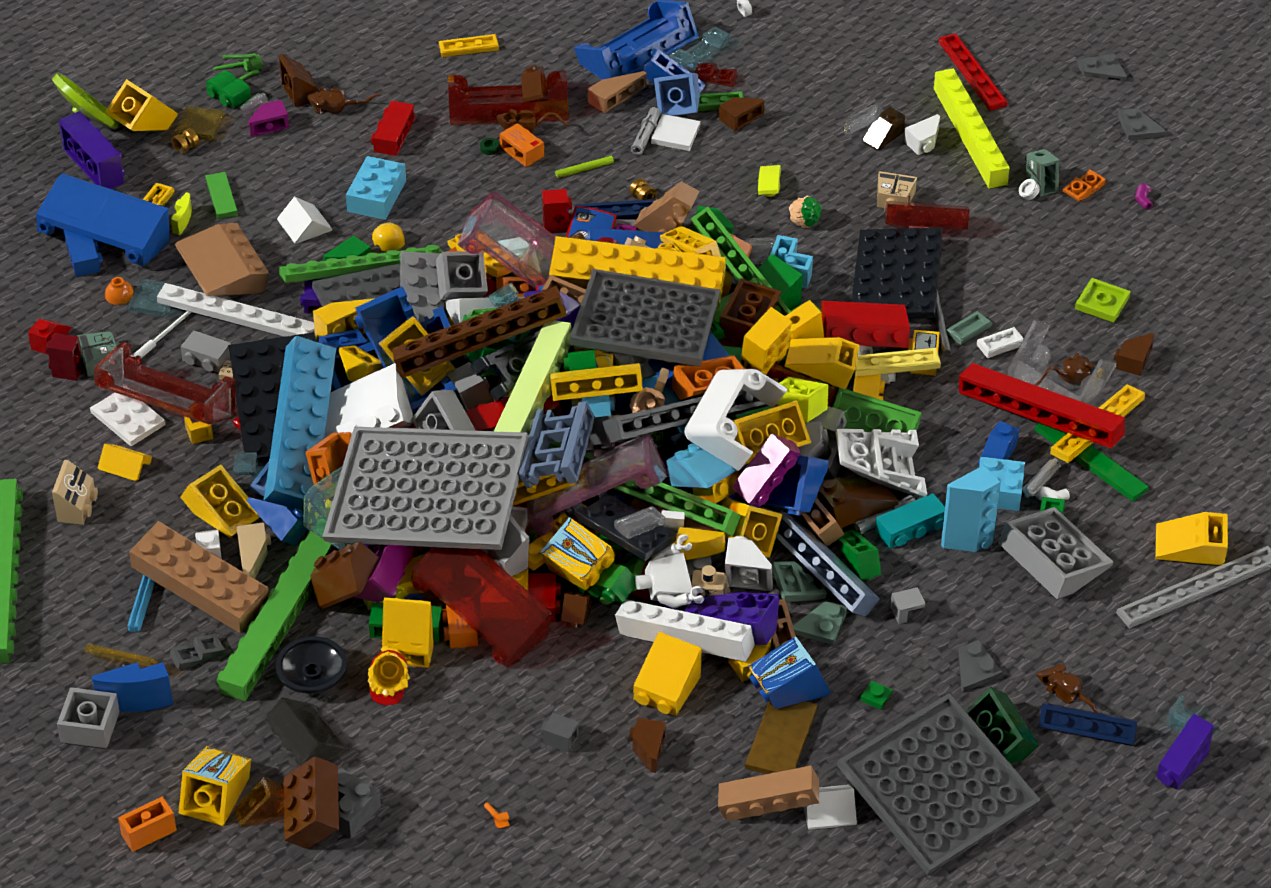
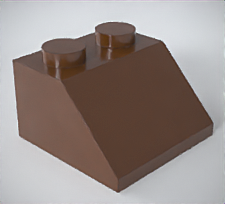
M280 54L281 84L293 105L297 107L310 103L307 93L319 92L317 83L312 81L310 72L306 71L301 63L284 54Z

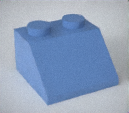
M697 73L654 78L657 107L661 111V116L662 114L675 116L698 112L700 89Z

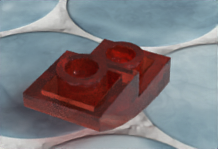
M698 63L694 72L698 74V79L702 82L728 87L734 86L738 76L737 69H718L716 63Z

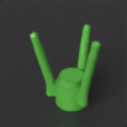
M255 53L249 55H223L224 59L245 60L213 68V70H222L244 66L246 71H250L248 74L238 78L244 81L251 76L258 75L259 70L263 69L260 55Z

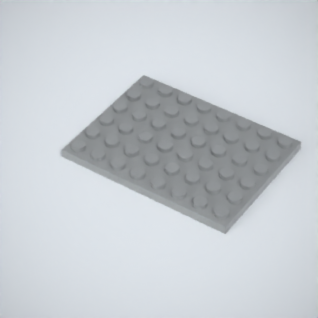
M354 426L322 536L324 541L337 543H356L360 541L363 544L502 550L520 477L519 470L529 439L528 433Z

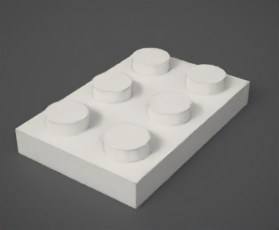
M126 387L121 388L90 407L91 413L130 446H133L166 425L165 420Z

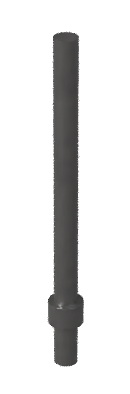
M937 290L935 321L937 330L940 332L939 339L942 353L947 355L951 354Z

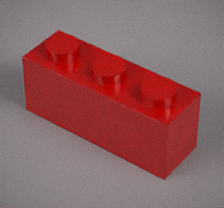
M391 100L388 108L384 109L382 120L378 122L376 133H373L371 137L374 152L398 155L415 119L414 104Z

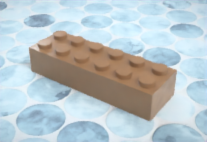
M159 521L129 551L131 567L240 633L258 615L261 605L265 604L268 600L267 586Z

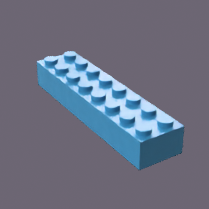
M295 336L286 346L264 501L285 506L293 510L298 508L304 513L316 502L317 494L305 452L322 441L325 436L336 348L299 336Z

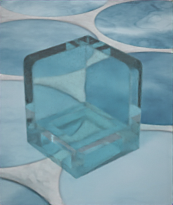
M257 452L235 453L233 474L251 475L253 482L258 476L259 469Z
M1180 695L1168 712L1166 722L1167 727L1179 733L1190 717L1195 714L1183 708L1185 696Z

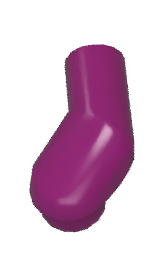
M1142 183L1137 187L1135 200L1147 210L1153 206V202L1147 198L1149 195L1148 191L1151 192V187L1146 183Z

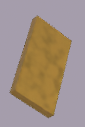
M769 701L746 760L745 769L764 774L796 769L818 704L805 701L775 709Z

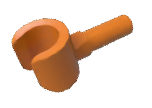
M488 802L484 804V807L494 818L497 828L510 826L507 811L498 813Z

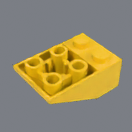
M373 299L335 302L314 310L316 341L319 343V336L356 329L361 332L365 339L368 338L364 328L359 329L354 317L357 316L355 307Z
M840 337L791 339L784 367L846 390L855 371L860 345Z
M1202 512L1156 524L1155 559L1223 565L1225 563L1228 549V514Z
M384 597L382 647L385 645L396 647L407 661L408 666L426 668L430 666L434 648L431 602Z

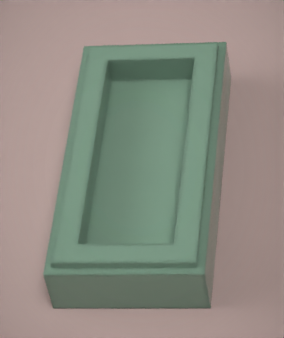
M976 311L948 328L947 335L962 345L990 328L992 322Z

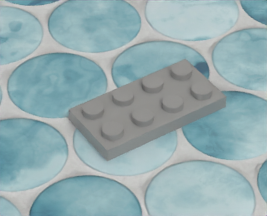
M401 251L400 287L403 286L407 294V301L412 306L414 314L420 323L425 321L424 317L428 316L430 319L434 315L432 310L441 306L444 309V300H440L436 268V259L440 254Z

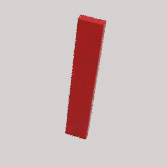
M954 33L939 37L938 42L989 111L1006 107L1008 104L1007 100L958 35Z

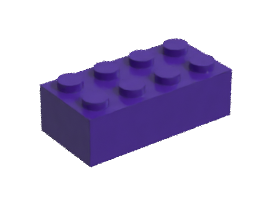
M78 111L59 120L63 150L94 184L112 189L124 183L123 176L125 173L121 166L122 155L120 151L112 146L108 138L105 139L98 127L95 128L92 125L89 117H85Z

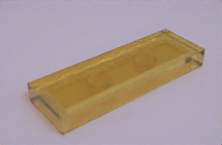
M86 644L84 650L85 653L120 662L127 661L130 664L138 662V665L143 667L159 663L158 660L151 657L92 644Z

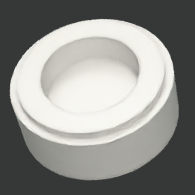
M737 0V7L740 13L745 17L751 15L752 8L749 1Z
M1033 179L1025 180L1019 187V194L1026 200L1035 198L1040 191L1039 184Z

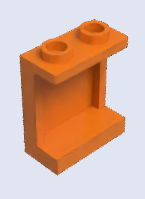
M351 432L332 433L305 452L316 494L335 493L352 436Z

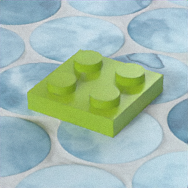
M1091 278L1077 300L1075 309L1114 323L1130 298L1131 291Z

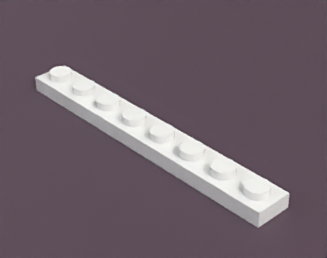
M167 283L164 284L157 296V303L284 337L315 332L314 322L216 296H206L205 293Z

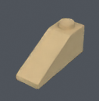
M264 523L237 526L242 570L254 579L268 554L267 545H271L270 531L265 532Z

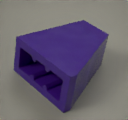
M1193 714L1159 763L1156 778L1160 779L1164 785L1171 786L1177 790L1208 755L1214 725Z

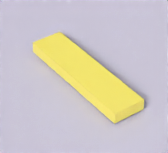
M937 348L858 355L854 373L856 377L938 369L941 366Z

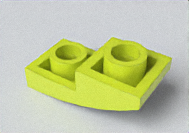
M780 165L760 166L758 195L764 194L766 197H771L779 193Z
M187 192L181 199L177 200L175 204L176 213L171 218L172 231L179 236L186 228L192 212L190 193Z

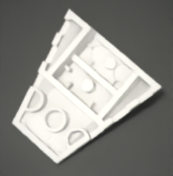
M863 429L836 430L841 465L866 479L893 490L915 496L925 497L927 495L925 478L915 476L912 457L919 446L916 430H909L908 433H901L900 430L881 432L880 429H873L872 432H864Z

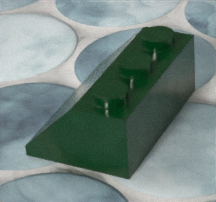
M989 687L965 710L1010 764L1024 760L1039 746L1012 701L1004 692Z

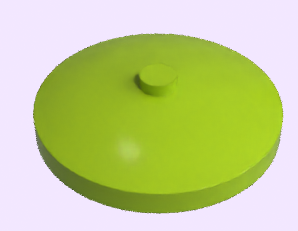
M60 73L54 75L52 81L63 97L73 106L72 111L74 113L80 111L89 119L112 129H116L119 126L120 122L105 113L107 108L64 75Z

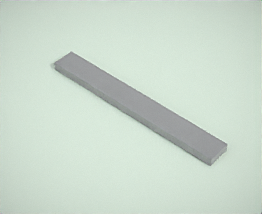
M1266 546L1118 608L1116 613L1130 629L1271 569V548Z

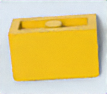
M104 444L98 469L137 481L143 464L149 465L152 456L115 444Z

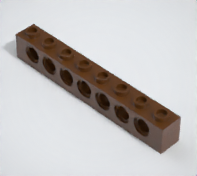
M556 285L394 347V362L401 377L405 378L567 316L565 303Z

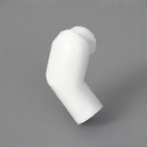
M1042 486L1035 494V497L1041 501L1043 497L1068 500L1070 495L1067 489L1055 491Z

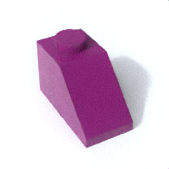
M282 100L262 104L248 120L251 137L289 128L288 113Z

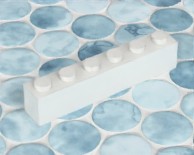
M625 600L615 614L619 633L628 637L654 642L660 631L701 647L703 653L745 662L755 646L751 625L631 600Z

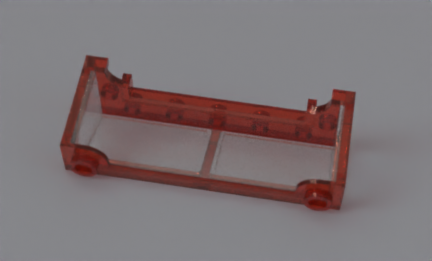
M125 342L117 345L94 367L95 386L197 421L212 424L232 419L235 415V379L225 376L221 380V384L215 382L212 385V389L142 366L141 356L137 355L135 357L130 352L131 344Z

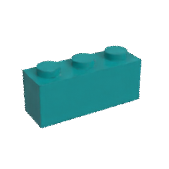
M932 493L876 517L875 532L889 549L895 546H902L913 538H921L927 532L943 528L945 506Z

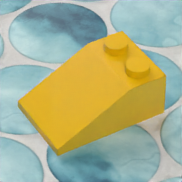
M412 316L378 344L394 362V347L426 336L428 333L416 318ZM447 361L406 378L422 396L444 379L447 373L456 368L450 361Z
M222 465L217 466L189 484L180 497L196 516L229 538L237 534V526L249 525L261 518L246 501L248 496Z

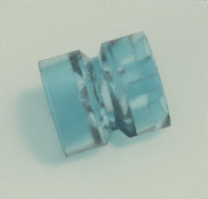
M513 283L503 286L488 297L495 308L522 299L517 297L518 291Z

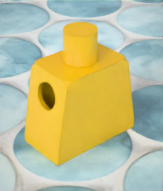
M810 300L785 316L792 321V334L789 342L791 339L824 338L822 314Z

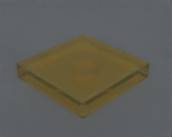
M186 106L175 133L176 135H182L183 131L191 128L196 132L199 139L214 141L225 117V111Z

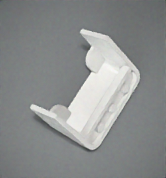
M755 369L718 371L684 430L685 436L689 441L738 471L753 453V451L734 440L738 432L737 426L726 417L740 390L743 389L772 408L775 407L787 391L786 387Z

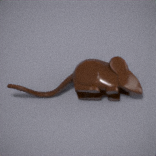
M323 87L320 88V92L313 91L307 93V98L317 114H323L324 110L331 113H339L346 105L365 104L373 98L381 96V94H374L363 101L345 100L343 90L330 89V91H327Z
M511 109L510 113L497 115V120L504 130L518 123L532 133L548 116H556L564 125L571 126L559 114L554 112L546 113L538 121L535 120L534 112L529 110H521L520 113H517L516 110Z
M1076 353L1073 358L1068 357L1062 361L1063 371L1057 366H1050L1035 385L1038 386L1051 370H1055L1059 377L1070 384H1075L1082 379L1088 380L1090 379V368H1094V364L1088 358L1079 356Z
M1058 664L1036 674L1037 678L1044 685L1048 686L1046 690L1050 693L1055 692L1056 697L1068 704L1078 697L1081 701L1086 702L1094 712L1098 713L1096 706L1082 694L1080 679L1073 674L1065 673L1066 666L1064 664Z

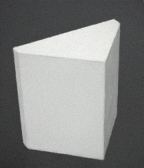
M295 196L277 218L295 244L332 231V228L315 205Z
M849 785L820 787L819 803L804 807L808 830L857 825L854 789Z

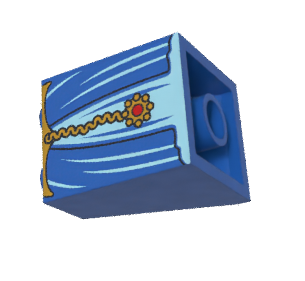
M796 636L748 666L752 673L749 677L756 689L761 687L759 693L765 703L770 701L775 709L831 694L817 665Z

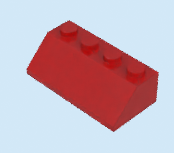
M821 301L824 338L840 337L860 346L909 348L910 325L905 305Z

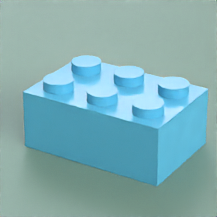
M367 156L346 193L347 212L386 220L406 182L405 164Z

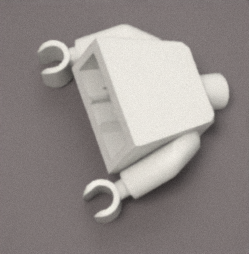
M680 535L677 539V544L669 545L650 559L645 569V575L635 577L637 590L649 589L651 600L659 601L671 608L691 604L693 600L698 604L704 601L703 596L696 597L698 593L704 591L699 586L692 588L684 553H680L681 549L688 551L692 548L691 543L682 546L683 541L689 538L687 535Z

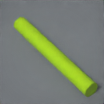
M612 156L567 167L556 170L555 175L557 178L613 164L614 159Z

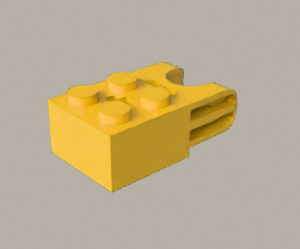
M772 307L744 336L741 359L744 360V369H755L767 375L775 362L780 363L786 356L787 349L790 346L789 338L792 334V321Z

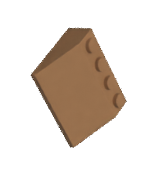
M237 223L217 224L176 242L177 250L206 296L258 294L264 292L269 272Z

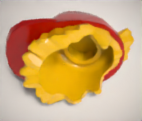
M385 645L381 648L382 652L372 660L371 666L368 669L370 697L373 702L381 705H393L402 700L405 688H408L410 676L408 674L407 661L399 653L398 649Z

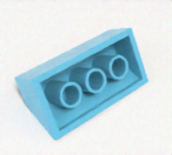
M694 443L688 445L687 449L676 452L675 456L667 460L671 486L709 488L737 471Z
M984 466L947 485L941 540L943 548L977 552L982 548L987 549L992 545L1001 482Z

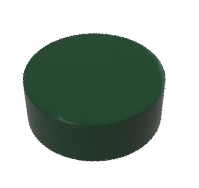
M486 138L480 143V151L485 155L497 154L500 151V143L494 138Z

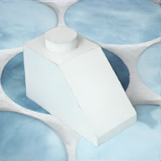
M937 114L905 128L904 142L917 155L934 149L939 131L940 116Z
M219 530L196 532V544L221 558Z

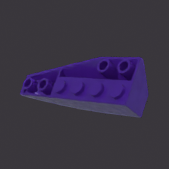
M737 592L704 596V601L701 604L695 603L693 600L691 604L678 608H671L660 602H650L647 604L751 625L755 645H767L776 632L779 595Z

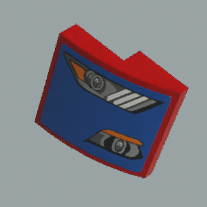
M575 206L566 238L586 240L588 228L613 229L617 215L595 208Z

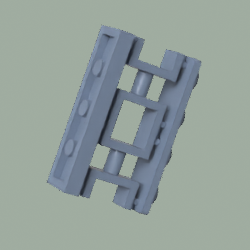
M587 401L578 402L577 407L571 408L570 415L555 417L552 410H547L545 414L542 409H537L519 470V479L523 481L526 488L538 485L540 476L555 474L559 482L563 481L565 477L569 484L577 483L595 419ZM562 442L561 447L548 449L550 443Z

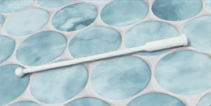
M185 312L154 340H149L133 355L127 357L126 362L134 367L142 357L156 346V343L192 312Z

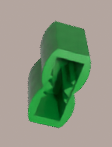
M224 70L206 81L208 95L211 98L215 97L220 100L223 106L234 109L251 98L250 87L243 80L237 79L229 71Z

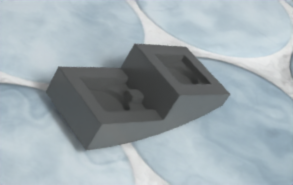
M211 634L194 637L193 644L171 648L170 656L179 671L216 658L223 654L225 649L217 635Z

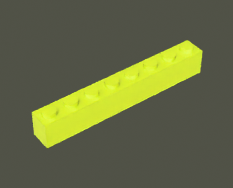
M954 68L935 72L934 90L988 188L1008 185L1010 167Z

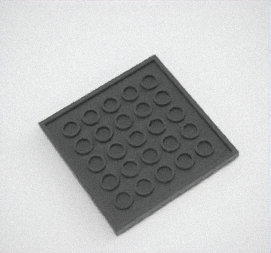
M593 269L570 335L569 345L701 367L721 290Z
M950 693L852 751L837 762L838 768L927 875L1038 806L1041 801Z

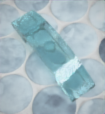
M713 27L703 34L702 41L686 51L678 49L670 54L669 57L682 67H696L720 50L729 39L730 34L717 27Z

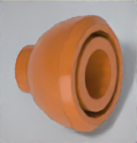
M121 277L113 278L105 290V299L113 305L126 304L134 297L133 287Z

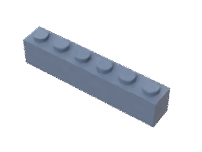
M780 511L783 515L776 538L852 613L862 616L868 615L880 598L796 516Z

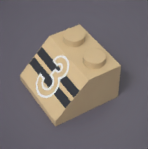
M64 460L52 491L57 521L84 525L86 517L91 516V503L96 501L98 489L94 486L93 478L69 460Z

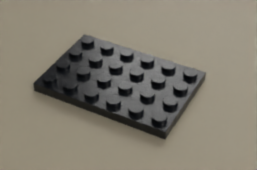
M942 227L860 230L851 302L905 305L908 319L935 318L943 237Z
M315 332L228 345L246 464L270 460L286 346L295 336L316 342Z

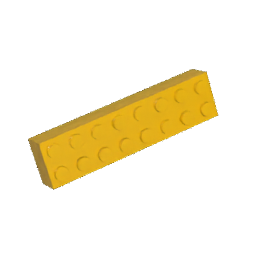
M556 236L549 276L553 275L586 289L593 269L719 289L721 291L717 307H720L726 258Z

